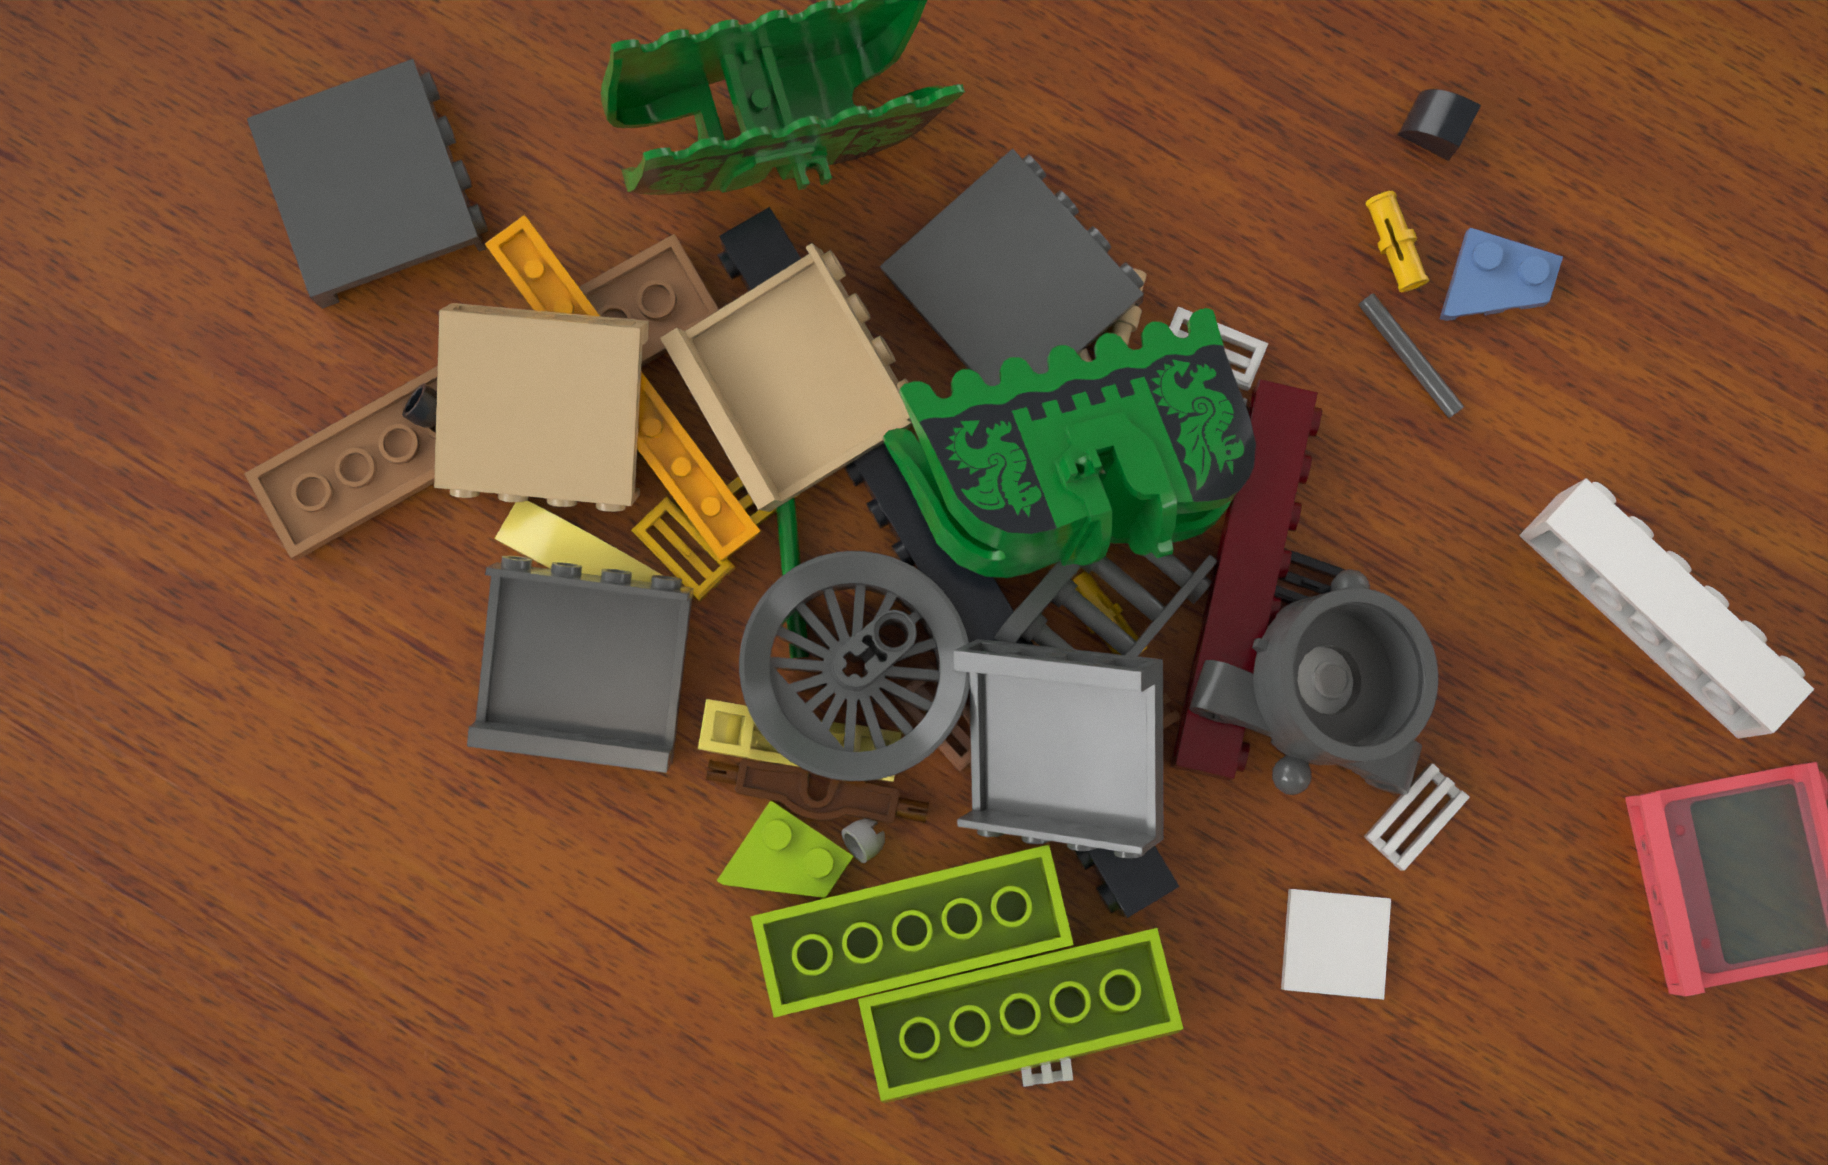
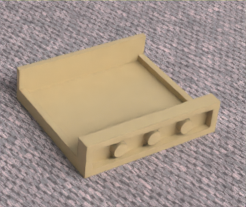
M812 243L806 247L809 254L688 330L683 331L675 328L660 338L757 509L771 512L883 444V436L888 430L896 428L907 429L913 425L899 394L900 388L909 382L907 379L899 382L889 365L896 361L893 353L881 336L875 339L872 337L864 323L871 319L870 314L856 293L849 296L844 289L840 279L845 277L846 274L834 253L829 250L824 254L821 249Z
M451 303L440 309L434 488L450 489V495L462 498L477 497L480 495V492L496 493L499 500L506 502H524L528 500V497L547 498V504L557 507H571L577 505V501L596 503V508L599 510L616 512L625 510L626 506H632L640 496V488H635L642 345L648 341L649 321Z

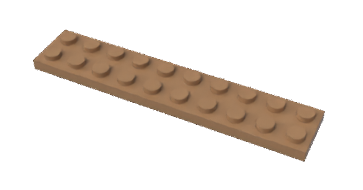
M675 234L579 287L602 317L649 321L648 341L642 345L641 367L668 352L660 339L662 336L675 328L686 331L719 310ZM438 366L244 473L291 559L297 561L434 484L436 425L430 428H423L404 418L402 413L409 398L421 384L425 383L437 391Z

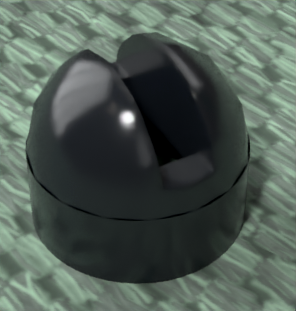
M425 383L421 384L406 403L402 416L423 428L435 426L436 415L434 413L437 409V391Z

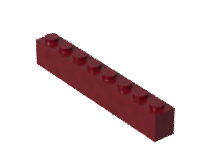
M1262 379L1253 388L1248 414L1256 441L1254 468L1250 478L1231 500L1226 509L1216 554L1217 562L1214 565L1211 577L1213 582L1209 586L1170 764L1172 768L1227 781L1235 779L1236 771L1244 772L1250 749V743L1243 742L1245 727L1203 718L1191 712L1189 707L1205 660L1224 662L1254 674L1257 652L1252 648L1254 640L1256 638H1263L1267 626L1271 625L1280 611L1281 598L1274 597L1278 578H1286L1291 561L1292 551L1284 549L1288 530L1296 531L1301 515L1302 503L1295 502L1298 483L1306 484L1311 468L1312 456L1305 454L1308 437H1316L1321 422L1322 408L1315 407L1318 392Z

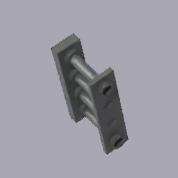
M1153 553L1143 555L1181 587L1166 606L1106 556L1099 562L1084 566L1077 564L1063 566L1061 561H1059L1007 619L994 638L1000 642L1016 643L1022 637L1028 643L1033 640L1039 646L1075 650L1046 625L1048 619L1042 615V612L1052 602L1058 608L1061 605L1066 607L1121 655L1138 657L1186 598L1194 604L1212 584L1213 581L1206 574L1216 564L1217 560L1209 555L1197 570L1193 572L1173 554L1161 558H1156ZM1081 568L1088 574L1093 571L1152 621L1137 641L1075 590L1078 585L1071 579Z

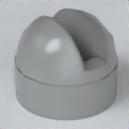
M866 818L854 821L842 830V838L846 847L861 863H866L883 849L885 843L884 831L876 835L873 830L878 823L875 820Z

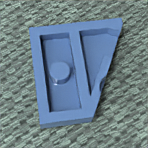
M1469 228L1462 242L1439 319L1449 321L1466 315L1480 313L1489 315L1503 313L1507 309L1520 308L1523 310L1545 306L1550 302L1563 256Z

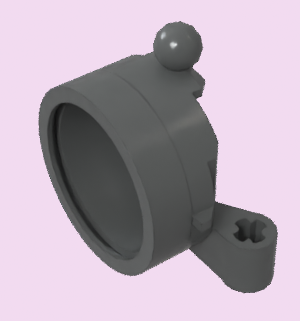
M1352 569L1343 570L1331 582L1330 592L1301 599L1282 608L1266 630L1263 638H1256L1254 640L1252 648L1257 652L1254 674L1224 662L1215 660L1204 661L1189 710L1212 721L1238 725L1271 737L1270 743L1285 754L1272 769V780L1275 787L1284 794L1297 795L1308 788L1312 781V771L1309 764H1337L1355 772L1364 778L1366 783L1378 789L1402 795L1409 793L1422 750V745L1414 739L1426 726L1436 702L1438 691L1437 660L1430 638L1414 614L1394 598L1384 593L1370 590L1367 577L1360 571ZM1321 646L1333 649L1343 656L1351 669L1353 677L1352 694L1346 705L1334 714L1319 713L1310 707L1300 694L1297 681L1299 666L1305 655L1315 647Z

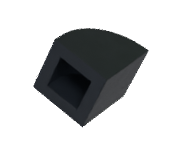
M1438 89L1424 90L1418 94L1397 135L1449 161L1460 147L1481 105L1449 91Z

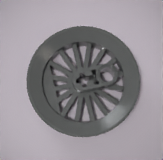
M866 551L830 553L808 560L788 571L766 591L757 603L745 627L739 655L741 689L750 716L758 730L776 751L790 762L811 773L830 779L842 781L878 780L906 771L923 761L944 742L955 727L966 704L970 684L969 672L954 670L953 650L968 644L969 641L962 620L950 599L933 580L918 569L901 560L879 553ZM855 590L852 637L848 635L834 591ZM865 591L884 595L885 598L874 620L863 628ZM824 595L839 641L833 637L806 606L807 602ZM894 601H896L912 614L908 616L902 611L890 609ZM796 611L828 649L784 628L783 625ZM919 621L929 639L914 644L917 635L915 624ZM888 625L899 627L905 634V643L896 648L886 646L879 638L880 629ZM777 637L823 661L770 657ZM934 650L937 670L893 667L898 661ZM846 659H849L852 663H857L859 660L865 663L862 671L863 678L856 673L850 677L844 674L847 665ZM777 670L822 674L788 684ZM886 678L937 682L933 701L931 702ZM827 684L807 703L798 695V693ZM880 690L927 714L913 729ZM835 693L836 695L821 722L812 711ZM870 697L905 737L891 745H885ZM844 699H847L843 747L829 729ZM857 700L860 702L875 750L854 752Z

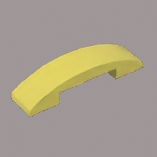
M528 500L514 504L495 537L497 541L551 569L553 562L578 564L582 566L583 574L601 576L602 569H619L632 572L631 580L651 582L653 575H662L617 548Z
M706 699L698 745L699 750L781 765L797 766L777 752L764 738L750 716L747 706ZM833 722L829 731L844 747L845 724ZM855 725L854 752L875 750L868 727ZM880 729L886 746L895 743L901 738V732ZM895 775L878 780L894 782Z

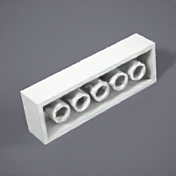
M1585 478L1559 493L1519 535L1736 738L1740 739L1774 733L1814 690L1803 679L1805 672L1796 662L1783 655L1779 657L1765 644L1767 637L1758 627L1745 620L1741 622L1727 609L1729 602L1719 591L1710 586H1702L1689 574L1691 572L1690 565L1678 554L1663 550L1652 539L1654 537L1652 530L1640 519L1634 516L1628 517L1615 505V496L1598 482L1591 483Z

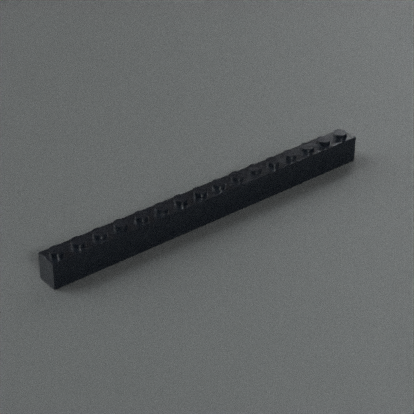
M770 207L719 236L724 251L717 256L731 280L740 277L748 292L801 259ZM885 443L843 467L854 486L857 487L863 483L873 500L867 502L866 505L879 528L882 529L888 525L898 542L891 545L898 560L908 563L924 573L950 599L962 620L969 643L976 639L998 641L994 637L1007 619L1014 613L1013 609L993 577H985L958 565L936 543L907 481ZM1022 637L1016 642L1018 644L1034 645L1032 641L1028 643ZM1155 846L1139 858L1117 857L1114 855V850L1101 848L1090 851L1073 850L1084 870L1093 866L1103 884L1096 887V890L1111 914L1119 910L1123 917L1128 918L1180 887Z

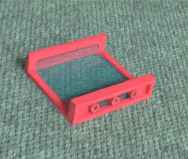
M1817 762L1796 764L1625 797L1669 994L1691 996L1705 993L1704 988L1828 964V808L1826 800H1828V782L1825 775L1819 771Z

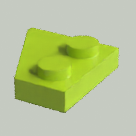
M770 801L717 881L727 886L826 898L854 856L773 801Z

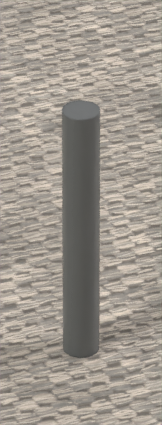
M1374 293L1358 304L1448 418H1451L1465 407Z

